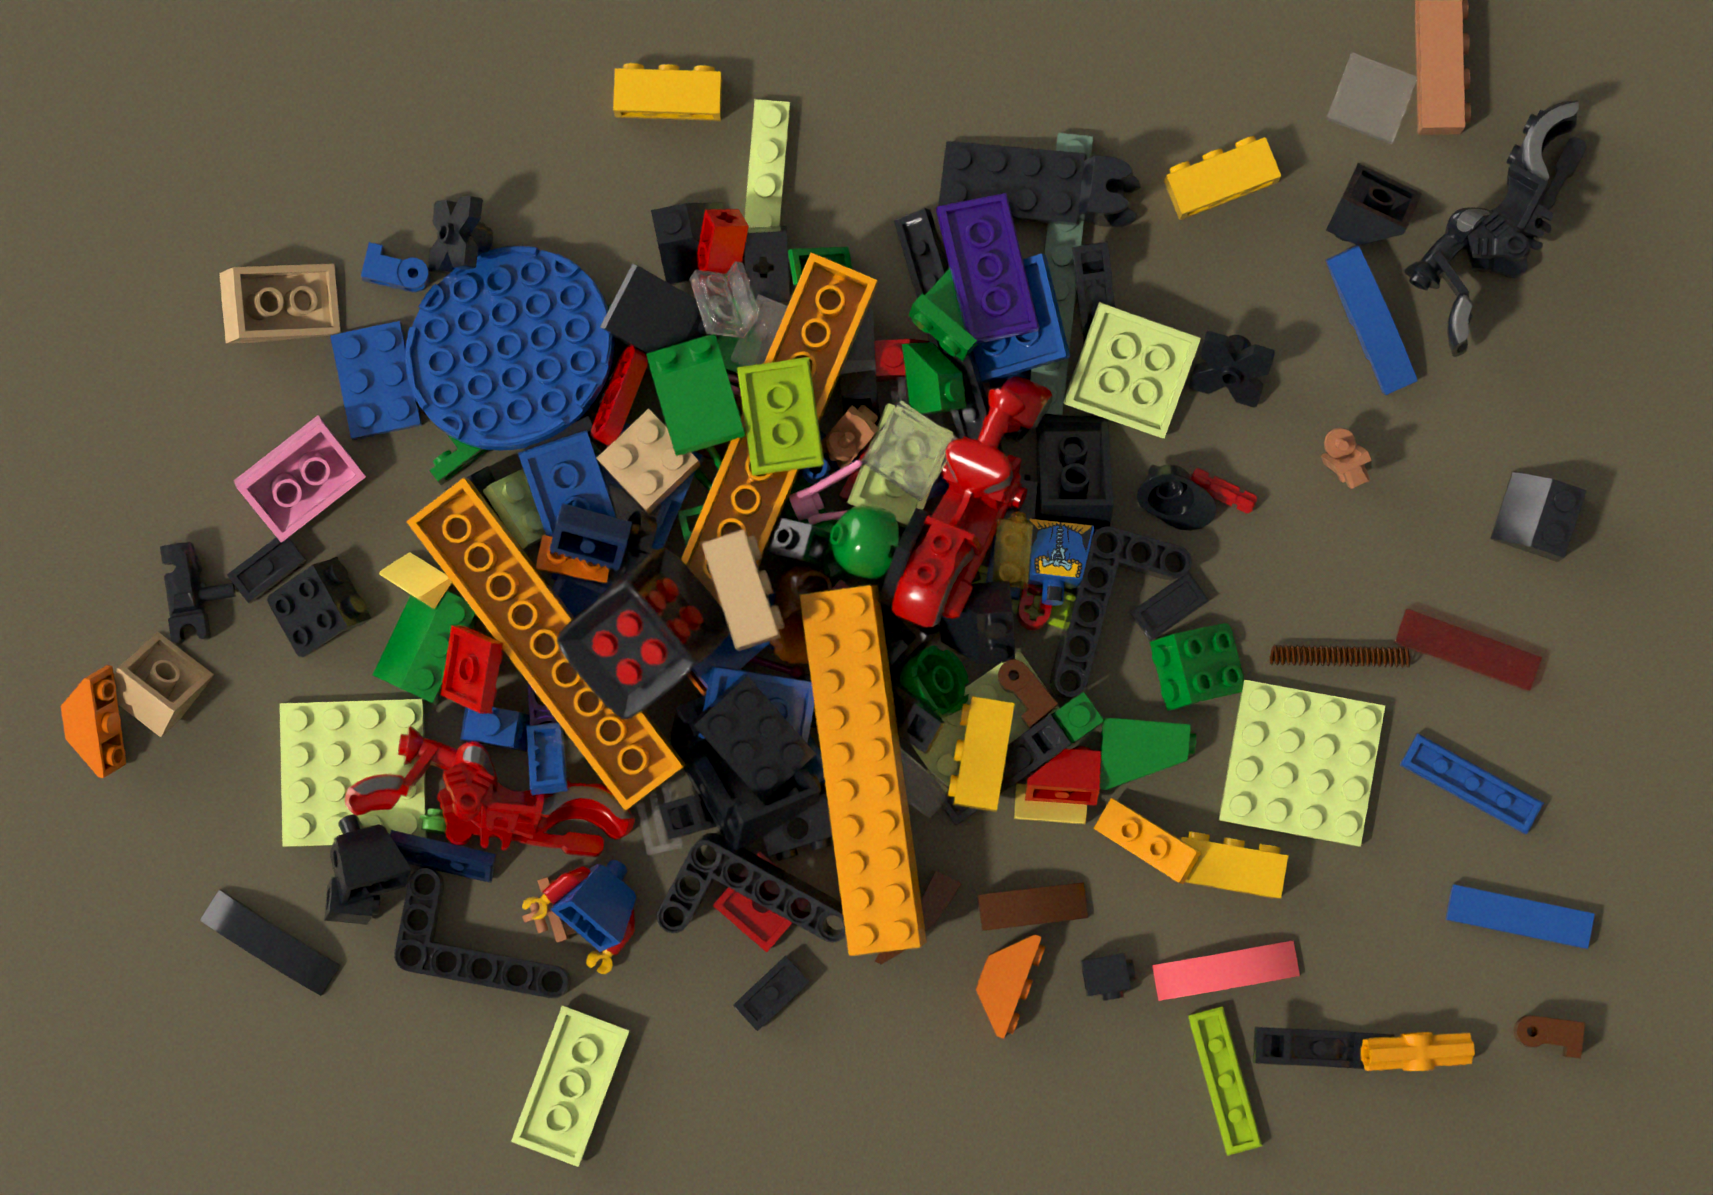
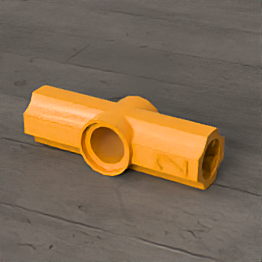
M1432 1032L1402 1033L1400 1037L1363 1039L1361 1047V1060L1367 1071L1402 1069L1403 1071L1434 1070L1435 1066L1472 1064V1059L1475 1055L1474 1042L1471 1039L1470 1033L1466 1032L1434 1035Z

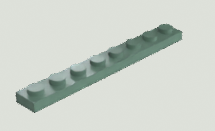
M1058 133L1056 151L1086 153L1087 159L1091 158L1093 136ZM1081 219L1079 220V226L1048 223L1044 252L1047 256L1069 350L1076 296L1072 246L1081 245L1084 220ZM1068 359L1031 369L1030 380L1047 387L1053 396L1052 403L1044 415L1062 416Z

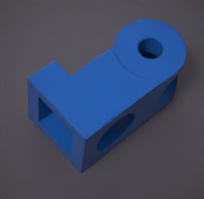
M369 242L361 273L363 281L409 292H420L428 286L430 272L422 260L418 258L401 260L384 256L385 248L383 245Z

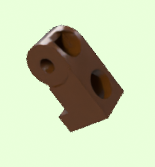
M1008 660L1002 664L998 672V682L1003 690L1013 693L1027 710L1021 715V719L1030 729L1057 708L1058 703L1022 661Z
M1523 1016L1515 1023L1513 1029L1514 1036L1521 1045L1526 1047H1538L1542 1044L1563 1046L1562 1056L1581 1059L1585 1029L1584 1022L1540 1016Z

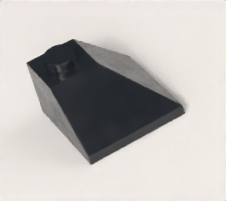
M1358 163L1326 231L1334 234L1342 241H1349L1358 246L1403 235L1422 193Z
M722 202L683 203L651 210L666 282L675 285L697 280L699 272L697 251L705 209H723Z

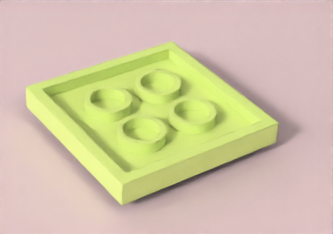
M1099 302L1063 403L1164 439L1201 338Z

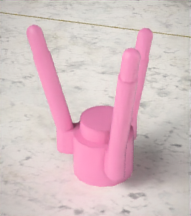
M857 460L811 487L790 494L789 499L798 521L808 519L809 524L814 525L822 521L839 520L848 510L819 514L818 510L825 508L819 492L854 473L857 468L862 466V461Z

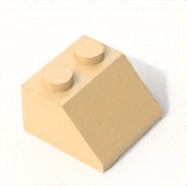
M157 632L117 668L114 680L118 705L158 736L162 737L183 717L214 674L161 633Z

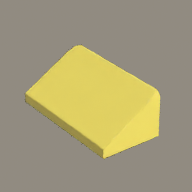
M411 552L379 572V575L433 609L436 608L452 583L445 573Z
M1016 783L1014 819L1086 824L1087 805L1026 801L1027 784Z

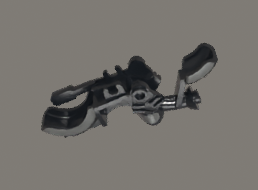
M1579 100L1558 103L1544 111L1540 109L1537 116L1531 114L1523 129L1526 137L1522 145L1515 144L1507 160V164L1510 165L1507 176L1509 189L1505 200L1492 210L1475 207L1456 210L1447 222L1445 234L1427 251L1421 261L1414 262L1404 270L1406 275L1410 277L1409 282L1412 285L1426 291L1429 288H1440L1441 281L1439 276L1441 274L1457 296L1452 305L1447 326L1448 342L1453 357L1460 356L1467 351V338L1469 335V324L1472 320L1471 310L1473 303L1469 298L1468 289L1449 263L1464 249L1467 250L1472 272L1487 271L1494 274H1504L1509 278L1520 277L1526 272L1529 266L1526 258L1531 251L1530 248L1540 250L1543 247V243L1536 241L1534 237L1542 238L1545 232H1551V225L1544 221L1543 218L1552 221L1553 213L1549 210L1555 204L1556 197L1565 180L1573 176L1587 149L1585 141L1577 137L1568 140L1555 165L1557 173L1548 189L1550 177L1543 161L1542 153L1552 140L1562 134L1571 132L1576 127Z

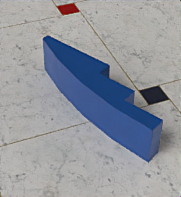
M1357 245L1326 259L1325 261L1348 320L1355 328L1365 357L1372 365L1382 393L1387 395L1418 381L1389 309L1360 247Z

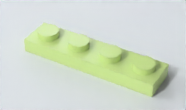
M759 99L754 101L745 220L749 225L748 228L780 226L790 102Z

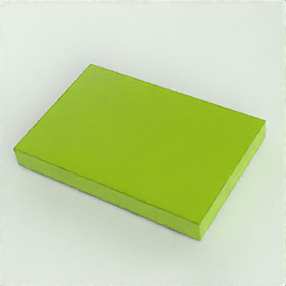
M809 357L738 367L737 371L752 475L757 476L825 466Z

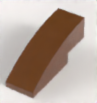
M935 871L921 899L925 933L942 915L961 885L960 882L938 871ZM906 949L879 952L875 962L882 965Z
M1084 882L977 895L982 931L1088 918Z

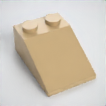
M334 264L232 267L219 273L226 344L320 337L341 333Z

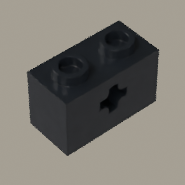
M787 226L748 228L742 258L745 259L746 273H739L740 294H747V304L790 302ZM760 257H766L767 263L773 264L768 266V272L761 273L760 267L754 266L759 264Z

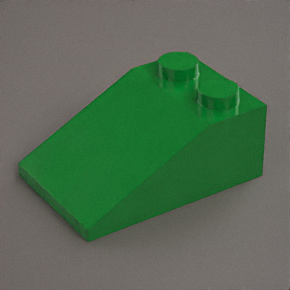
M715 334L646 354L676 456L746 436Z

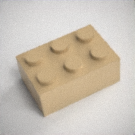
M741 530L702 543L736 649L741 651L780 638L779 629L785 628L777 605L770 606L767 595L773 593V589L767 572L765 570L759 572L756 560L761 559L762 556L754 535L748 537L746 532Z

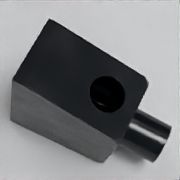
M354 814L342 818L338 822L342 834L334 838L330 851L341 904L406 887L411 868L385 827L378 824L363 828L358 815Z

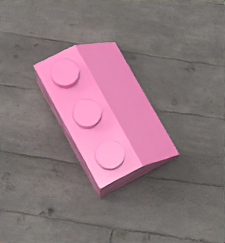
M317 415L237 477L234 482L236 488L282 543L366 476L320 416Z

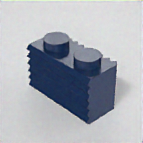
M562 503L549 550L551 553L557 552L558 555L564 554L565 557L571 556L572 559L578 558L580 561L585 559L587 563L592 561L594 565L599 563L601 567L606 565L608 569L613 567L616 571L620 569L632 522Z

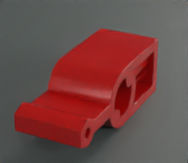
M705 209L697 251L699 272L694 286V296L696 299L730 298L732 295L734 273H737L741 267L749 227L739 209Z

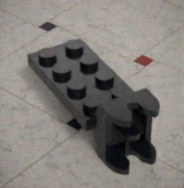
M946 141L938 206L1007 193L1013 220L1079 226V220L1081 219L1097 226L1123 227L1133 223L1137 218V214L1128 207L1130 202L1124 198V195L1141 188V184L1133 176V170L1130 165L1114 157L1095 155L1087 159L1086 153Z

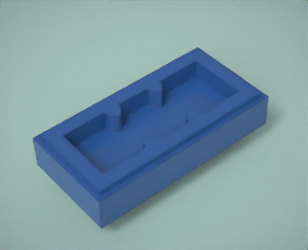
M558 722L527 726L531 794L539 795L568 791L564 729Z

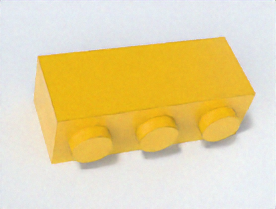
M628 63L624 64L623 68H615L613 101L615 117L721 121L722 74L721 71H715L714 67L695 66L694 71L680 70V67L677 65L664 64L659 65L658 70L644 69L642 64Z
M1255 136L1247 137L1235 143L1236 148L1223 153L1222 149H1216L1203 155L1204 161L1194 165H1190L1189 161L1171 167L1169 169L1170 174L1166 175L1164 183L1179 220L1278 183L1281 174L1266 137L1256 140Z
M972 696L970 705L963 704L960 725L966 726L964 740L957 739L954 760L961 761L959 774H951L948 796L955 797L953 805L992 812L997 811L1015 703Z
M1191 831L1188 832V838L1179 837L1180 840L1201 852L1200 857L1185 881L1186 883L1275 899L1281 898L1288 855L1280 854V847L1259 844L1258 850L1244 848L1245 841L1224 838L1223 844L1209 842L1210 835Z

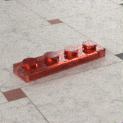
M1405 609L1393 642L1527 692L1531 690L1542 659L1540 656L1410 609Z

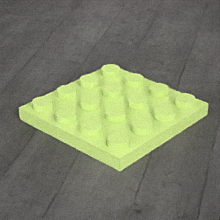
M1244 680L1218 821L1361 847L1385 705Z
M423 699L280 703L282 847L333 845L334 838L342 834L338 822L342 818L353 814L345 805V795L350 786L366 777L378 774L402 775L404 778L417 761L404 765V756L398 755L400 734H407L408 727L411 726L425 738ZM426 772L406 797L401 795L399 801L392 809L374 810L358 815L363 828L379 824L385 827L389 835L391 830L427 838L426 830H421L423 819H420V815H427Z

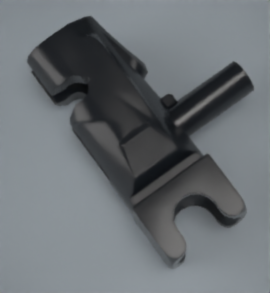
M184 542L160 546L162 564L176 566L173 572L164 575L170 616L168 623L172 643L182 644L184 642V631L189 625H193L196 628L197 636L200 639L209 640L211 633L204 602L236 597L234 584L228 583L206 587L205 583H201L199 573L202 571V567L193 543Z

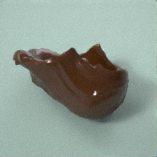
M795 563L786 567L777 578L774 606L777 605L785 628L779 629L781 637L771 640L770 644L774 646V654L790 664L809 663L800 595L832 591L833 588L830 577L820 567Z

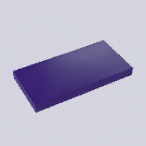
M1007 193L937 206L936 212L964 329L977 340L975 344L1038 332L1039 325Z

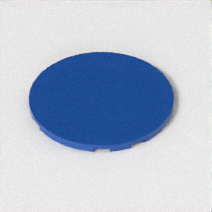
M502 247L489 250V252L477 256V264L474 269L452 268L453 271L438 285L434 284L418 306L419 312L413 326L408 331L405 352L406 372L411 390L419 406L429 419L447 435L464 444L486 450L502 451L526 448L564 431L571 424L577 422L595 402L604 387L612 366L615 337L600 328L609 310L604 296L593 280L577 264L558 253L553 254L548 251L539 250L537 247Z

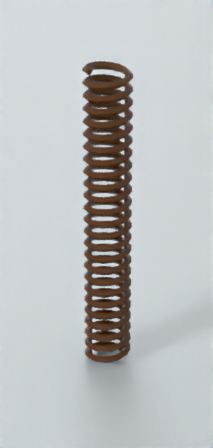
M1273 645L1271 655L1269 656L1270 665L1272 666L1274 652L1276 665H1279L1280 653L1282 665L1285 664L1286 655L1287 665L1289 666L1292 653V664L1295 666L1298 653V665H1302L1303 655L1304 665L1306 666L1309 653L1310 666H1312L1315 652V665H1319V656L1321 655V665L1324 666L1326 653L1327 666L1329 667L1332 652V665H1336V656L1338 654V666L1340 667L1343 654L1344 666L1346 667L1349 652L1350 667L1353 666L1354 654L1355 666H1359L1360 654L1361 666L1363 667L1366 652V666H1370L1372 654V666H1376L1377 655L1378 667L1380 668L1382 653L1384 667H1387L1389 653V666H1393L1394 655L1395 667L1397 668L1399 666L1400 653V666L1403 668L1406 653V667H1410V656L1406 647L1402 650L1401 647L1398 649L1395 647L1392 649L1390 647L1386 649L1384 647L1380 649L1376 647L1374 649L1371 646L1368 649L1365 646L1362 649L1361 646L1358 648L1353 646L1351 649L1350 646L1347 648L1336 646L1334 649L1333 646L1322 648L1321 645L1318 648L1315 645L1312 648L1309 645L1307 647L1302 645L1301 648L1298 645L1295 648L1293 645L1290 647L1279 645L1278 648L1276 645Z

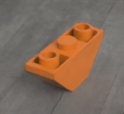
M106 665L85 677L61 705L65 739L100 778H105L126 765L113 666Z
M1032 935L987 956L975 990L997 1037L1004 1039L1006 1032L1013 1034L1020 1017L1019 1013L1014 1012L1019 998L1026 1000L1033 980L1027 978L1031 965L1039 966L1045 950V946L1039 944L1042 937L1038 935Z

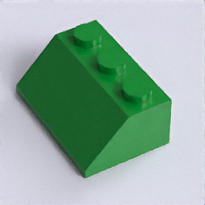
M448 591L445 592L435 609L410 595L372 676L437 706L442 697L440 693L451 626L461 625L473 630L479 617L465 599Z

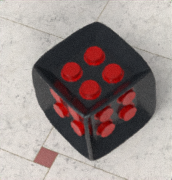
M661 547L647 555L617 579L600 595L595 603L579 612L560 631L557 643L567 661L599 699L616 715L627 720L657 701L678 684L696 664L706 659L725 640L730 632V628L723 609L700 580L674 553L665 547Z

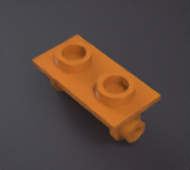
M542 535L536 561V570L607 583L609 569L606 565L601 567L599 563L594 565L592 561L587 563L585 559L580 561L578 558L572 559L571 556L565 557L564 554L558 555L557 552L551 553L549 549L553 537Z

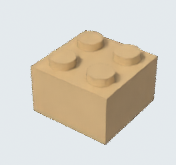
M650 409L644 412L616 441L597 457L600 465L647 514H650L700 466L699 460L691 452L680 456L675 455L668 428Z

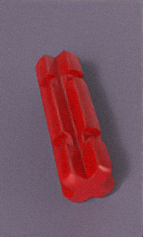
M1196 468L1191 476L1192 481L1205 489L1214 499L1229 506L1235 504L1237 505V510L1246 514H1250L1257 502L1255 494L1247 490L1243 493L1239 491V486L1215 475L1211 478L1209 477L1210 473L1203 469Z

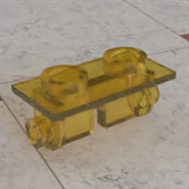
M1013 512L1008 520L997 519L992 582L1009 581L1010 587L1028 589L1033 524L1029 523V520L1026 519V514L1023 512Z

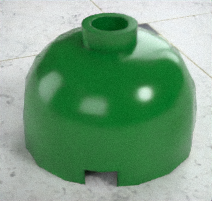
M857 506L848 510L839 519L837 524L834 525L830 535L836 561L847 572L870 579L879 578L890 567L893 559L888 557L891 545L897 546L899 539L898 523L895 515L884 508L876 506Z
M932 645L913 654L905 662L900 670L898 682L910 693L924 701L941 718H944L962 710L963 704L967 703L969 694L965 695L964 685L969 683V679L962 662L949 649L942 651L937 648V645Z

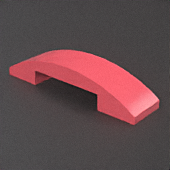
M1294 940L1152 965L1158 1001L1300 976Z

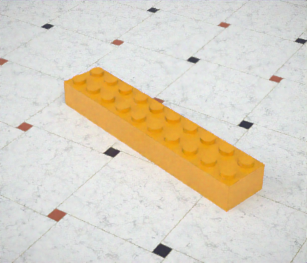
M810 253L764 364L809 357L818 423L820 424L877 289L878 281L814 253ZM744 413L740 419L746 436L731 440L681 558L683 563L711 593L721 608L723 607L702 543L744 530L748 537L754 535L762 556L761 559L756 560L759 568L770 542V536L775 528L777 518H780L800 471L798 469L757 476L752 475Z
M462 478L406 521L495 640L503 643L502 649L625 811L686 766L645 710L627 720L622 719L599 699L567 661L557 643V637L574 616L540 571L536 570L534 563L470 479Z
M878 584L800 595L849 956L919 948L927 943L881 603L878 602Z

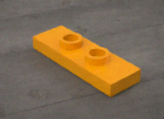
M1114 798L1110 799L1093 828L1181 884H1184L1201 855V852Z

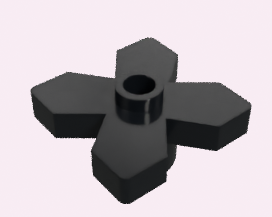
M464 196L460 197L458 202L449 200L435 202L432 223L438 231V239L430 249L429 271L448 273L451 272L452 268L474 269L477 264V256L489 252L493 242V232L490 227H486L483 222H479L482 213V198Z
M1207 331L1200 351V356L1206 362L1195 364L1189 388L1210 394L1227 387L1236 403L1257 407L1264 385L1257 377L1269 374L1275 350L1256 344L1251 345V342L1241 335L1226 336Z

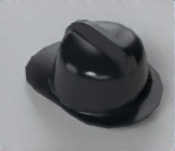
M1174 464L1160 467L1151 465L1146 481L1141 485L1137 493V500L1143 509L1179 530L1191 531L1201 529L1208 525L1216 514L1217 506L1214 498L1205 489L1193 482L1189 473L1184 468Z

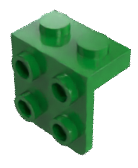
M949 268L926 295L921 294L913 303L909 316L920 330L930 333L937 339L940 346L948 354L958 357L963 362L978 344H975L977 340L964 329Z
M1223 623L1179 632L1150 642L1152 660L1156 666L1161 685V695L1165 701L1167 711L1242 692L1245 679L1233 632L1229 624Z

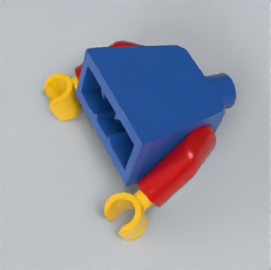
M610 860L606 867L598 864L589 869L582 866L566 872L543 890L544 895L540 898L529 897L522 905V908L526 910L533 903L538 902L540 906L539 911L531 918L539 920L546 915L547 905L550 903L554 904L551 911L597 949V951L589 953L586 958V965L593 968L597 961L602 959V964L597 969V972L600 974H607L611 971L613 967L611 957L619 954L635 932L633 906L636 894L623 882L627 874V867L617 860Z

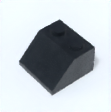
M1512 472L1490 539L1556 562L1564 559L1587 490L1551 478Z
M998 581L971 584L973 591L960 616L951 619L942 615L940 619V627L942 628L940 630L941 642L978 664L1002 663L1008 660H1015L1014 620L1010 582Z

